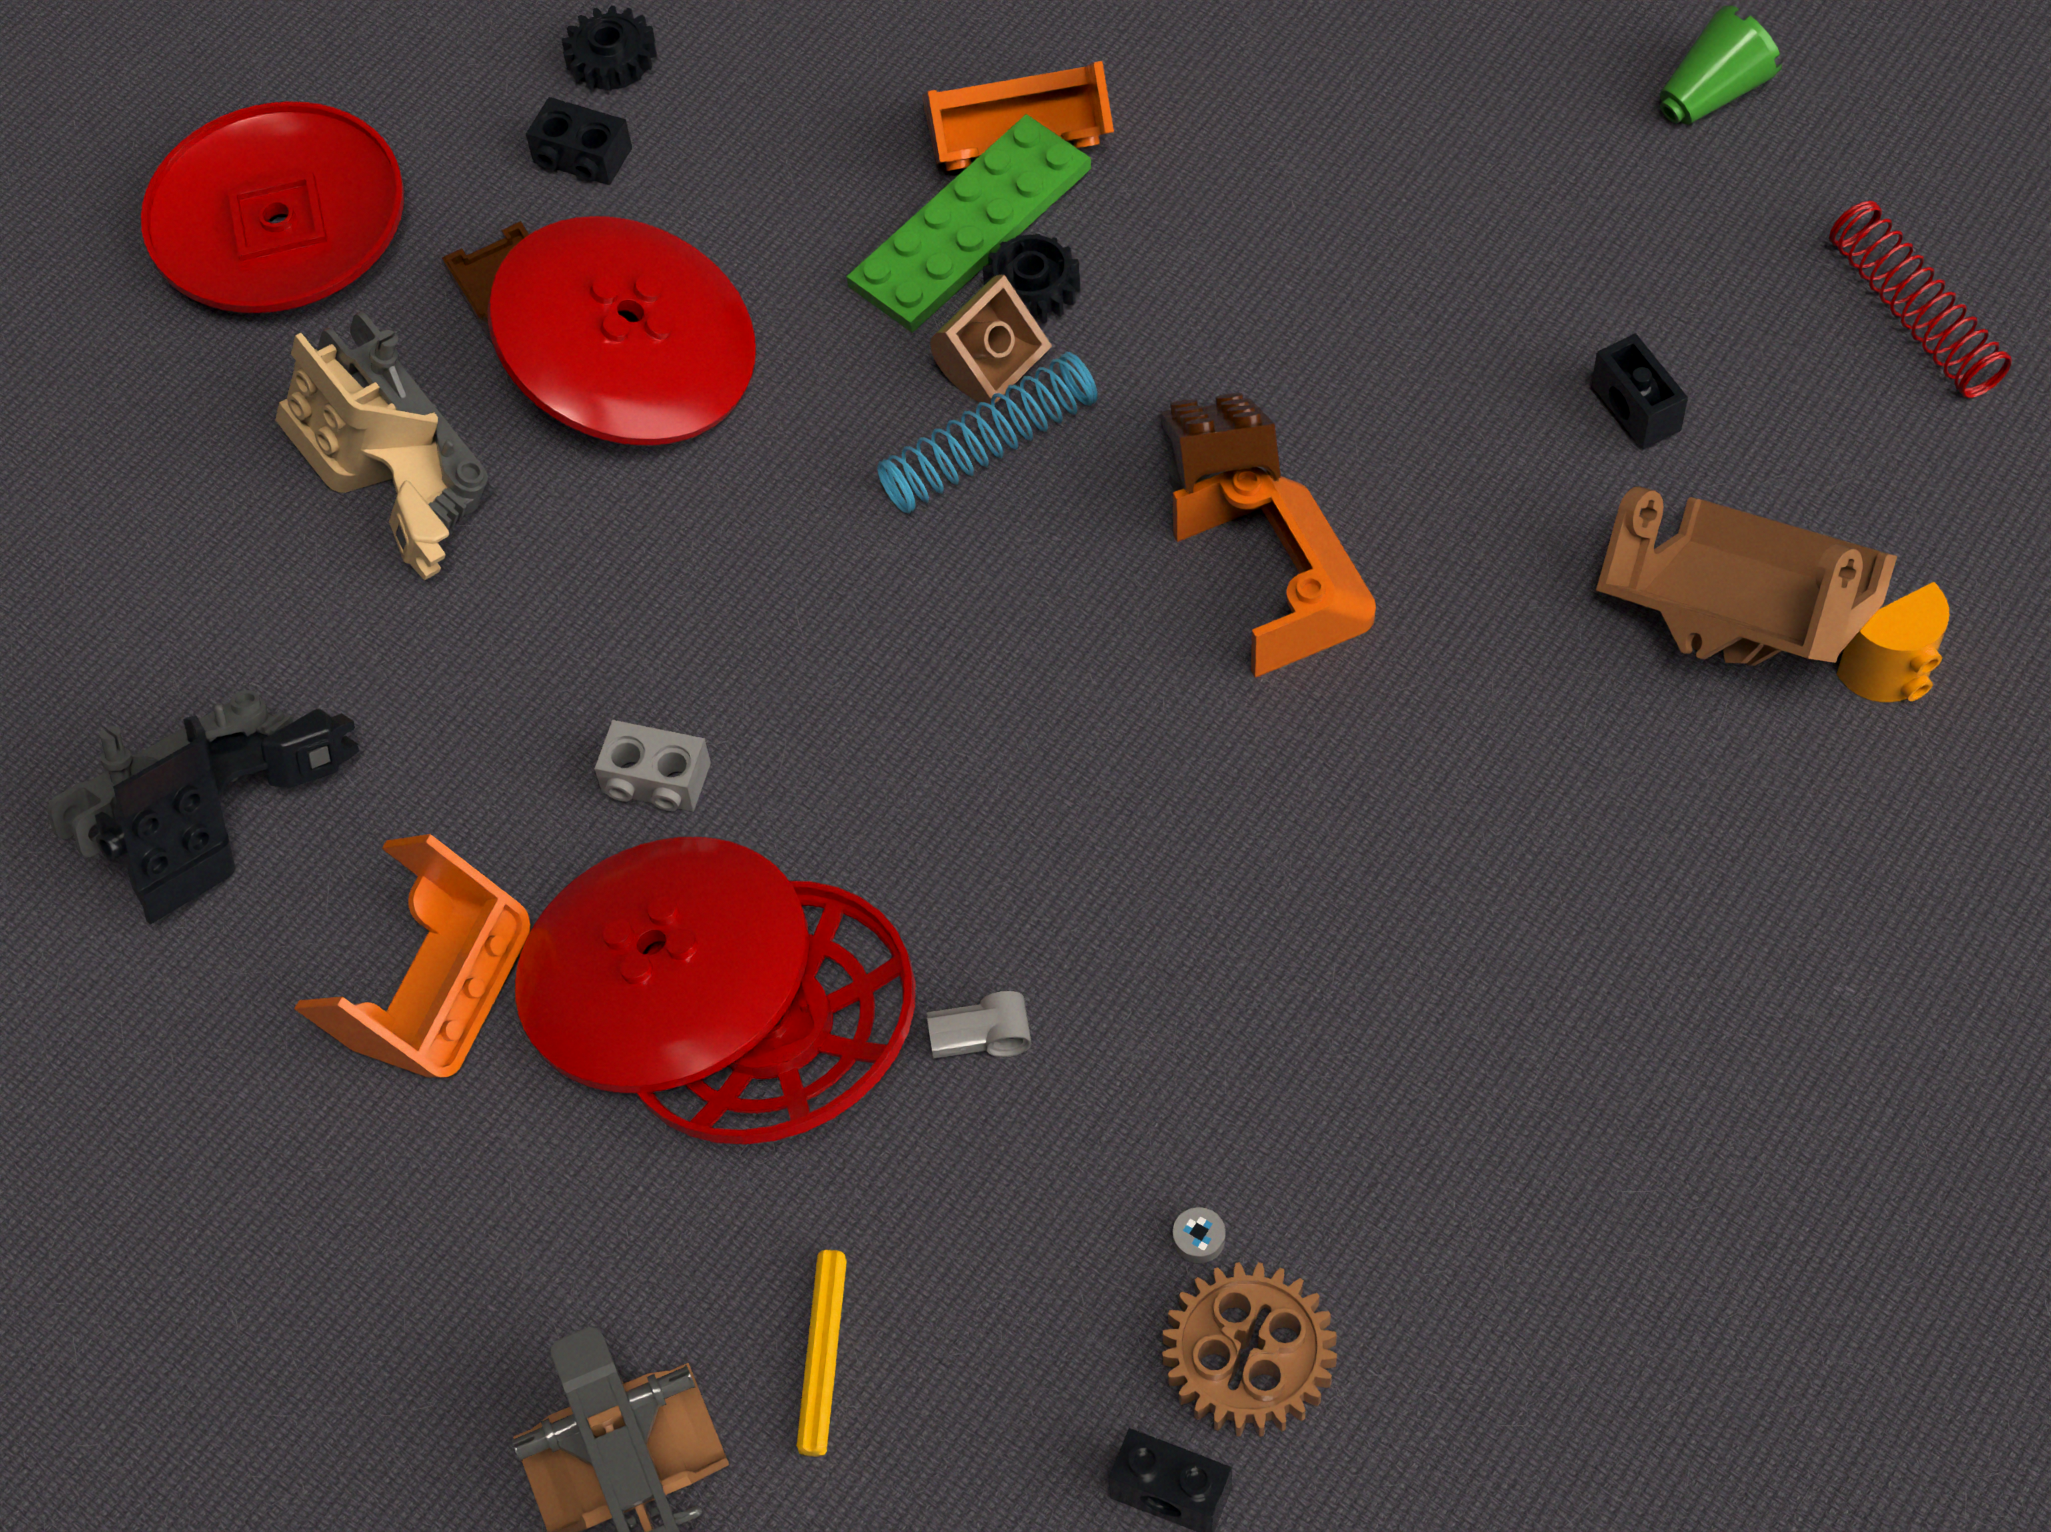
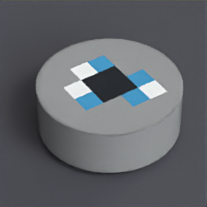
M1203 1207L1190 1208L1181 1213L1173 1226V1244L1177 1253L1192 1263H1206L1215 1259L1222 1252L1225 1245V1226L1220 1216L1214 1211Z

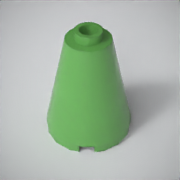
M1723 6L1713 15L1660 92L1662 101L1660 104L1661 111L1671 122L1676 124L1681 122L1689 125L1774 78L1782 69V64L1776 65L1774 61L1780 55L1778 47L1757 20L1749 16L1743 21L1734 15L1739 10L1735 6Z

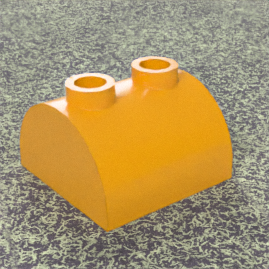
M1932 582L1878 609L1844 648L1836 675L1847 688L1863 698L1877 702H1897L1905 699L1915 701L1932 688L1933 682L1929 679L1931 671L1942 661V656L1938 650L1950 615L1947 599L1938 585Z

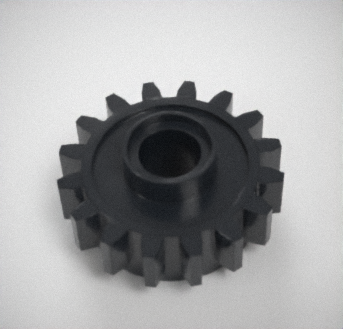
M610 6L608 13L602 14L598 8H594V17L588 19L586 16L579 15L578 21L580 26L567 27L568 37L562 39L563 55L567 70H572L574 79L576 81L583 79L589 88L614 90L629 86L641 80V76L646 70L652 69L651 58L657 57L652 26H647L645 16L643 15L634 18L631 8H627L622 14L617 13L615 6Z
M1036 233L1035 235H1017L1016 238L1007 242H1001L1000 248L996 253H989V265L983 266L984 285L994 276L1005 275L1030 314L1038 316L1042 323H1047V313L1053 312L1059 317L1064 315L1063 303L1067 305H1074L1076 303L1075 292H1079L1081 289L1078 259H1072L1071 248L1069 246L1062 247L1058 243L1057 238L1053 237L1051 239Z

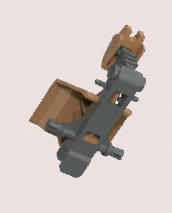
M588 1327L557 1340L551 1347V1357L570 1407L547 1416L534 1428L511 1439L518 1459L523 1463L547 1532H580L613 1518L618 1532H631L630 1529L638 1525L634 1516L626 1519L624 1513L632 1509H636L644 1532H680L678 1525L699 1517L702 1514V1509L699 1506H694L673 1514L666 1495L693 1484L729 1465L689 1363L670 1371L648 1373L623 1383L604 1336L599 1329ZM655 1500L657 1507L650 1509L652 1517L656 1519L661 1516L664 1525L655 1529L645 1505Z

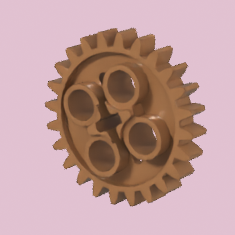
M1238 1262L1235 1263L1234 1277L1226 1278L1224 1273L1217 1267L1214 1268V1284L1211 1286L1199 1277L1195 1279L1196 1297L1185 1292L1179 1294V1305L1185 1312L1179 1310H1169L1168 1323L1175 1329L1163 1330V1344L1171 1347L1162 1352L1163 1365L1175 1367L1168 1373L1169 1386L1185 1384L1178 1393L1179 1403L1183 1405L1195 1399L1197 1400L1194 1408V1418L1199 1420L1209 1412L1214 1413V1430L1217 1431L1222 1428L1227 1419L1234 1421L1236 1436L1242 1435L1246 1423H1253L1258 1436L1261 1437L1264 1436L1265 1421L1272 1420L1282 1432L1286 1430L1287 1413L1290 1412L1300 1421L1305 1419L1306 1410L1303 1401L1319 1406L1321 1403V1393L1316 1386L1330 1388L1332 1375L1324 1368L1336 1367L1337 1354L1327 1349L1336 1345L1337 1335L1334 1331L1324 1330L1330 1325L1331 1314L1329 1311L1314 1313L1319 1306L1320 1296L1318 1293L1304 1298L1301 1297L1304 1280L1299 1278L1290 1286L1285 1285L1283 1268H1279L1271 1279L1264 1277L1263 1263L1259 1262L1254 1269L1253 1276L1245 1275L1241 1263ZM1229 1308H1240L1248 1314V1317L1242 1322L1233 1323L1225 1320L1221 1314ZM1268 1308L1271 1312L1259 1330L1258 1348H1253L1250 1351L1240 1384L1236 1390H1231L1228 1388V1385L1239 1369L1241 1349H1246L1249 1346L1261 1309ZM1285 1327L1295 1331L1298 1337L1292 1342L1282 1343L1275 1340L1271 1333L1278 1328ZM1216 1354L1224 1357L1228 1363L1222 1369L1210 1370L1205 1368L1200 1362L1207 1355ZM1265 1374L1275 1378L1278 1385L1271 1390L1263 1391L1255 1388L1250 1381L1257 1375Z

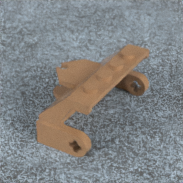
M1638 486L1630 489L1622 498L1596 591L1660 611L1681 653L1691 654L1693 647L1697 650L1696 657L1699 659H1707L1723 650L1725 663L1756 666L1779 652L1786 651L1807 659L1836 663L1841 651L1883 605L1897 556L1694 497H1690L1687 500L1678 534L1654 549L1663 515V499L1660 493Z

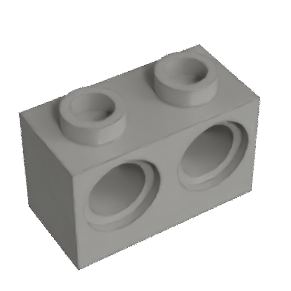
M612 720L594 769L602 793L615 800L627 802L634 799L652 803L666 811L683 809L694 812L711 761L705 738ZM627 763H636L635 765L629 768H621L623 765ZM673 772H683L676 777H667Z

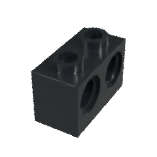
M548 97L526 133L533 163L539 164L546 169H556L576 175L585 181H596L609 186L632 150L626 119L552 97Z

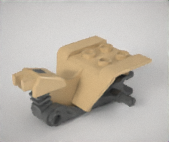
M359 312L353 316L350 327L351 336L358 346L356 349H349L331 328L322 331L318 345L319 351L311 346L302 333L295 335L291 355L296 360L287 399L279 402L275 421L325 484L334 491L346 493L393 479L397 496L389 519L390 526L403 561L411 564L424 581L440 572L441 567L438 562L443 560L446 555L438 542L449 536V527L453 529L456 521L460 522L465 514L472 513L477 509L488 480L485 468L397 360L398 351L396 345L398 343V336H394V331L386 329L380 332L364 312Z

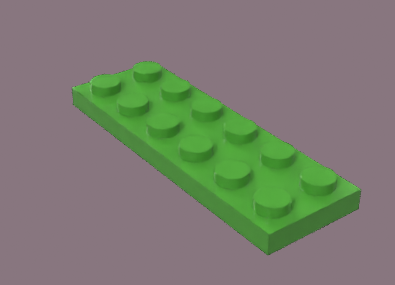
M1024 115L846 276L848 287L913 333L981 271L983 266L989 263L988 255L990 252L996 253L1000 248L1001 242H1007L1020 235L1091 169V158L1029 115Z

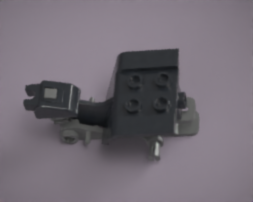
M245 690L234 694L229 703L223 706L220 704L215 705L213 712L200 719L196 715L184 718V728L136 755L131 754L127 748H124L119 727H105L106 731L102 729L99 732V737L104 753L101 755V763L103 768L108 771L90 781L80 782L51 799L47 811L52 830L61 839H67L74 835L77 850L85 857H91L102 852L108 860H116L126 867L132 889L143 907L146 921L152 924L226 880L234 873L235 863L220 803V798L228 783L237 781L238 777L266 770L270 786L292 788L334 774L338 771L340 764L359 752L358 743L344 736L355 729L354 721L342 713L331 717L323 710L317 708L293 722L291 715H287L284 718L283 712L280 711L274 716L268 714L266 702L263 698L259 697V694L255 691ZM91 827H97L99 833L89 838L88 833Z

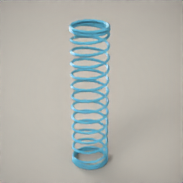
M1065 352L1061 354L1059 359L1051 361L1050 370L1045 367H1039L1036 370L1035 378L1024 376L1020 387L1009 385L1006 389V396L994 393L991 398V405L986 402H979L976 413L964 411L961 422L949 420L946 431L934 429L931 440L920 437L917 441V449L905 446L902 450V458L896 455H889L887 460L879 461L877 466L878 475L890 499L905 513L910 514L916 507L915 498L907 480L897 466L891 462L892 459H896L903 465L907 479L921 501L928 503L929 496L924 484L906 462L905 453L907 450H911L918 455V460L927 480L936 492L943 494L944 487L938 473L921 453L920 444L922 441H926L933 447L935 457L943 473L951 483L958 485L959 478L953 464L936 444L935 435L937 433H942L947 437L957 463L967 475L973 476L974 469L968 455L950 433V426L952 424H957L962 428L971 453L980 465L988 467L989 460L984 448L972 431L965 425V417L967 415L977 419L981 435L991 452L996 457L1003 458L1004 452L999 439L986 421L980 417V408L982 406L991 409L996 427L1002 438L1011 448L1017 450L1018 440L1012 427L995 408L994 404L997 397L1006 400L1009 414L1016 428L1025 439L1032 441L1033 432L1028 420L1018 406L1009 398L1011 389H1017L1021 392L1022 401L1031 420L1039 430L1047 432L1048 424L1042 410L1032 396L1024 390V382L1026 380L1035 382L1038 396L1046 412L1055 422L1061 423L1063 416L1058 403L1049 390L1038 380L1041 371L1050 374L1054 391L1063 407L1069 413L1074 415L1077 413V405L1073 395L1084 405L1091 406L1097 401L1098 394L1095 382L1085 364L1075 354ZM1067 359L1073 363V365L1078 369L1082 377L1069 363H1067ZM1055 363H1059L1065 383L1053 372ZM1070 371L1078 379L1087 396L1079 389ZM1055 379L1058 381V383L1062 386V388L1068 395L1072 403L1073 410L1067 405V403L1063 399L1057 387ZM1041 389L1045 392V394L1049 397L1050 401L1054 405L1056 412L1058 414V418L1052 413V411L1048 407L1041 392ZM1026 397L1038 412L1043 422L1044 428L1039 424V422L1033 415ZM1012 407L1019 414L1020 418L1024 422L1028 430L1029 436L1024 432V430L1018 423ZM998 417L1001 419V421L1008 429L1014 441V444L1008 439L1005 432L1003 431L998 420ZM983 426L987 429V431L990 433L991 437L995 441L999 453L995 450V448L989 441ZM969 436L972 438V440L979 448L984 458V461L979 457V455L975 451ZM954 445L958 448V450L960 451V453H961L962 456L964 457V459H965V461H966V463H967V465H968V467H969V470L965 467V465H964L963 462L961 461V459H960V457H959V455H958V453H957V451H956ZM940 455L943 457V459L949 466L954 476V479L951 477L946 467L944 466ZM925 464L927 465V467L930 469V471H931L932 474L934 475V477H935V479H936V481H937L939 487L935 484V482H934L933 479L931 478V476H930V474H929V472H928V470H927ZM911 474H912V476L915 478V480H916V482L918 483V485L920 486V488H921V490H922L924 496L920 493V491L918 490L917 486L915 485V483H914V481H913V479H912V477H911ZM894 478H895V480L897 481V483L899 484V486H900V488H901V490H902V492H903V494H904V496H905L906 501L904 500V498L902 497V495H901L899 489L897 488L896 483H895V481H894Z

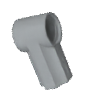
M1000 991L985 996L979 1005L927 1012L933 1059L987 1051L988 1054L996 1057H1011L1027 1051L1032 1044L1025 998L1018 992Z

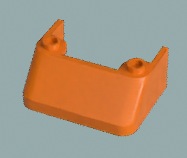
M1102 61L1093 62L1085 67L960 89L942 92L931 90L922 95L936 164L945 163L946 171L967 168L972 163L971 158L979 157L1026 114L1065 141L1073 140L1074 147L1076 148L1100 144L1099 135L1114 132Z
M1259 467L1225 471L1195 483L1193 493L1190 494L1184 488L1173 492V535L1177 542L1262 509L1300 573L1287 586L1286 599L1293 613L1252 629L1251 672L1255 678L1367 632L1375 621L1376 612L1374 597L1310 491L1301 483L1283 476L1279 478V481H1273L1268 475L1267 470Z
M431 834L386 840L382 849L418 876L410 890L408 906L412 917L429 931L387 1011L369 1002L353 1005L344 997L299 1000L294 1009L354 1052L428 1078L449 1077L455 1074L462 1066L529 935V915L519 902Z

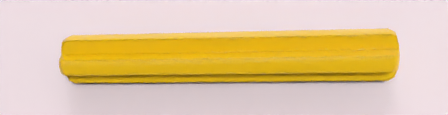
M822 1250L817 1255L796 1444L799 1454L804 1456L819 1457L827 1452L847 1263L845 1254L838 1250Z

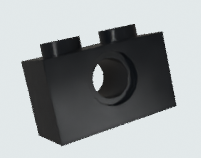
M1636 333L1597 351L1591 386L1642 450L1682 430L1688 396Z
M1129 1428L1109 1475L1110 1498L1196 1532H1215L1232 1489V1467Z

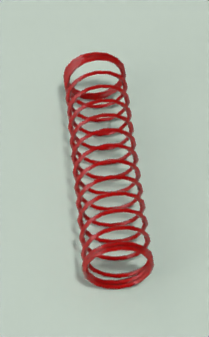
M1864 201L1850 207L1835 221L1831 228L1829 240L1833 246L1838 247L1840 254L1846 257L1849 256L1850 266L1859 268V275L1862 279L1870 280L1869 286L1871 290L1880 293L1879 297L1882 303L1891 305L1892 315L1901 317L1903 327L1912 329L1913 339L1922 342L1924 352L1933 354L1934 363L1938 366H1944L1943 372L1945 376L1955 379L1954 385L1963 397H1977L1996 386L2009 371L2012 363L2011 356L2007 352L1998 351L2000 347L1999 342L1984 344L1989 335L1988 330L1979 329L1974 331L1978 323L1977 317L1970 316L1964 318L1967 307L1964 304L1953 306L1956 300L1955 292L1942 293L1945 288V280L1937 279L1932 281L1935 274L1934 268H1922L1924 257L1921 255L1911 256L1913 244H1900L1903 239L1902 232H1890L1893 225L1892 220H1880L1882 210L1876 202ZM1866 209L1849 222L1843 230L1839 241L1835 239L1836 234L1841 226L1857 212ZM1874 211L1869 222L1860 231L1843 240L1846 232L1858 219ZM1881 223H1888L1887 230L1876 242L1861 251L1853 253L1859 241L1874 227ZM1892 235H1899L1897 243L1890 251L1874 262L1863 265L1867 256L1878 244ZM1852 245L1849 253L1845 252L1842 248ZM1909 247L1908 254L1898 265L1886 273L1874 277L1877 269L1892 253L1900 248ZM1865 253L1860 265L1854 263L1852 256ZM1920 259L1918 267L1912 274L1900 283L1884 289L1890 278L1903 265L1911 260ZM1875 265L1870 277L1864 275L1863 268ZM1930 271L1929 278L1919 289L1909 296L1895 301L1900 291L1908 282L1922 272ZM1886 277L1881 289L1874 286L1873 280ZM1941 283L1940 290L1931 300L1918 309L1906 313L1918 295L1930 286ZM1897 289L1891 301L1885 299L1884 292ZM1952 296L1950 303L1942 312L1929 321L1917 325L1922 315L1935 302L1943 297ZM1908 301L1902 314L1896 312L1894 304ZM1955 309H1963L1961 315L1953 324L1940 333L1928 337L1934 326L1945 315ZM1919 313L1913 322V326L1906 324L1904 319L1906 316ZM1973 320L1972 327L1964 336L1948 347L1938 350L1942 342L1953 330L1963 323ZM1930 325L1923 338L1916 335L1915 329ZM1984 333L1983 339L1974 349L1961 358L1950 362L1954 353L1967 340L1977 334ZM1941 337L1933 351L1927 348L1926 341ZM1995 345L1993 353L1984 356L1974 363L1966 373L1961 374L1964 367L1974 356L1985 348ZM1952 349L1945 363L1938 361L1937 353H1943ZM2005 358L2002 367L1992 377L1981 384L1966 388L1971 378L1979 370L1997 359ZM1964 361L1956 375L1949 374L1948 366Z

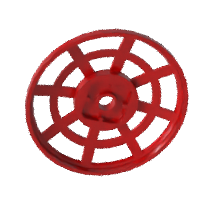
M789 881L794 887L802 906L824 908L814 935L809 934L806 969L800 987L792 1003L784 1013L782 1021L754 1048L728 1065L733 1072L718 1091L712 1089L701 1079L686 1084V1087L691 1092L707 1102L690 1122L677 1116L664 1106L653 1092L636 1093L645 1107L666 1125L690 1137L715 1143L747 1145L777 1141L807 1132L834 1119L857 1103L881 1080L897 1058L909 1033L915 1009L916 982L911 959L896 928L880 910L862 897L839 887L812 881ZM843 914L856 919L873 931L889 949L893 958L866 974L863 966L852 953L833 942ZM655 942L645 955L657 953L664 947L665 942ZM825 957L842 967L853 980L852 983L826 995L823 987L815 978ZM900 976L902 1008L898 1024L887 1045L867 1042L875 1018V998L873 992ZM860 1001V1018L853 1039L830 1034L833 1026V1013ZM819 1053L841 1058L825 1075L812 1084L803 1087L799 1069L811 1062ZM855 1061L874 1063L851 1088L825 1106L810 1112L807 1100L818 1096L835 1084L853 1066ZM779 1077L784 1094L776 1098L760 1100L738 1098L753 1078L771 1079ZM787 1108L790 1116V1121L768 1127L743 1130L712 1128L727 1110L737 1113H765Z

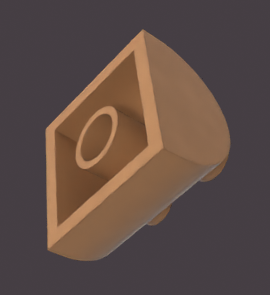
M997 275L991 278L932 336L930 341L933 357L945 376L967 396L978 402H986L988 404H991V398L994 393L1004 395L1007 387L1014 385L1052 347L1005 275ZM997 397L995 399V403L1000 399V397Z

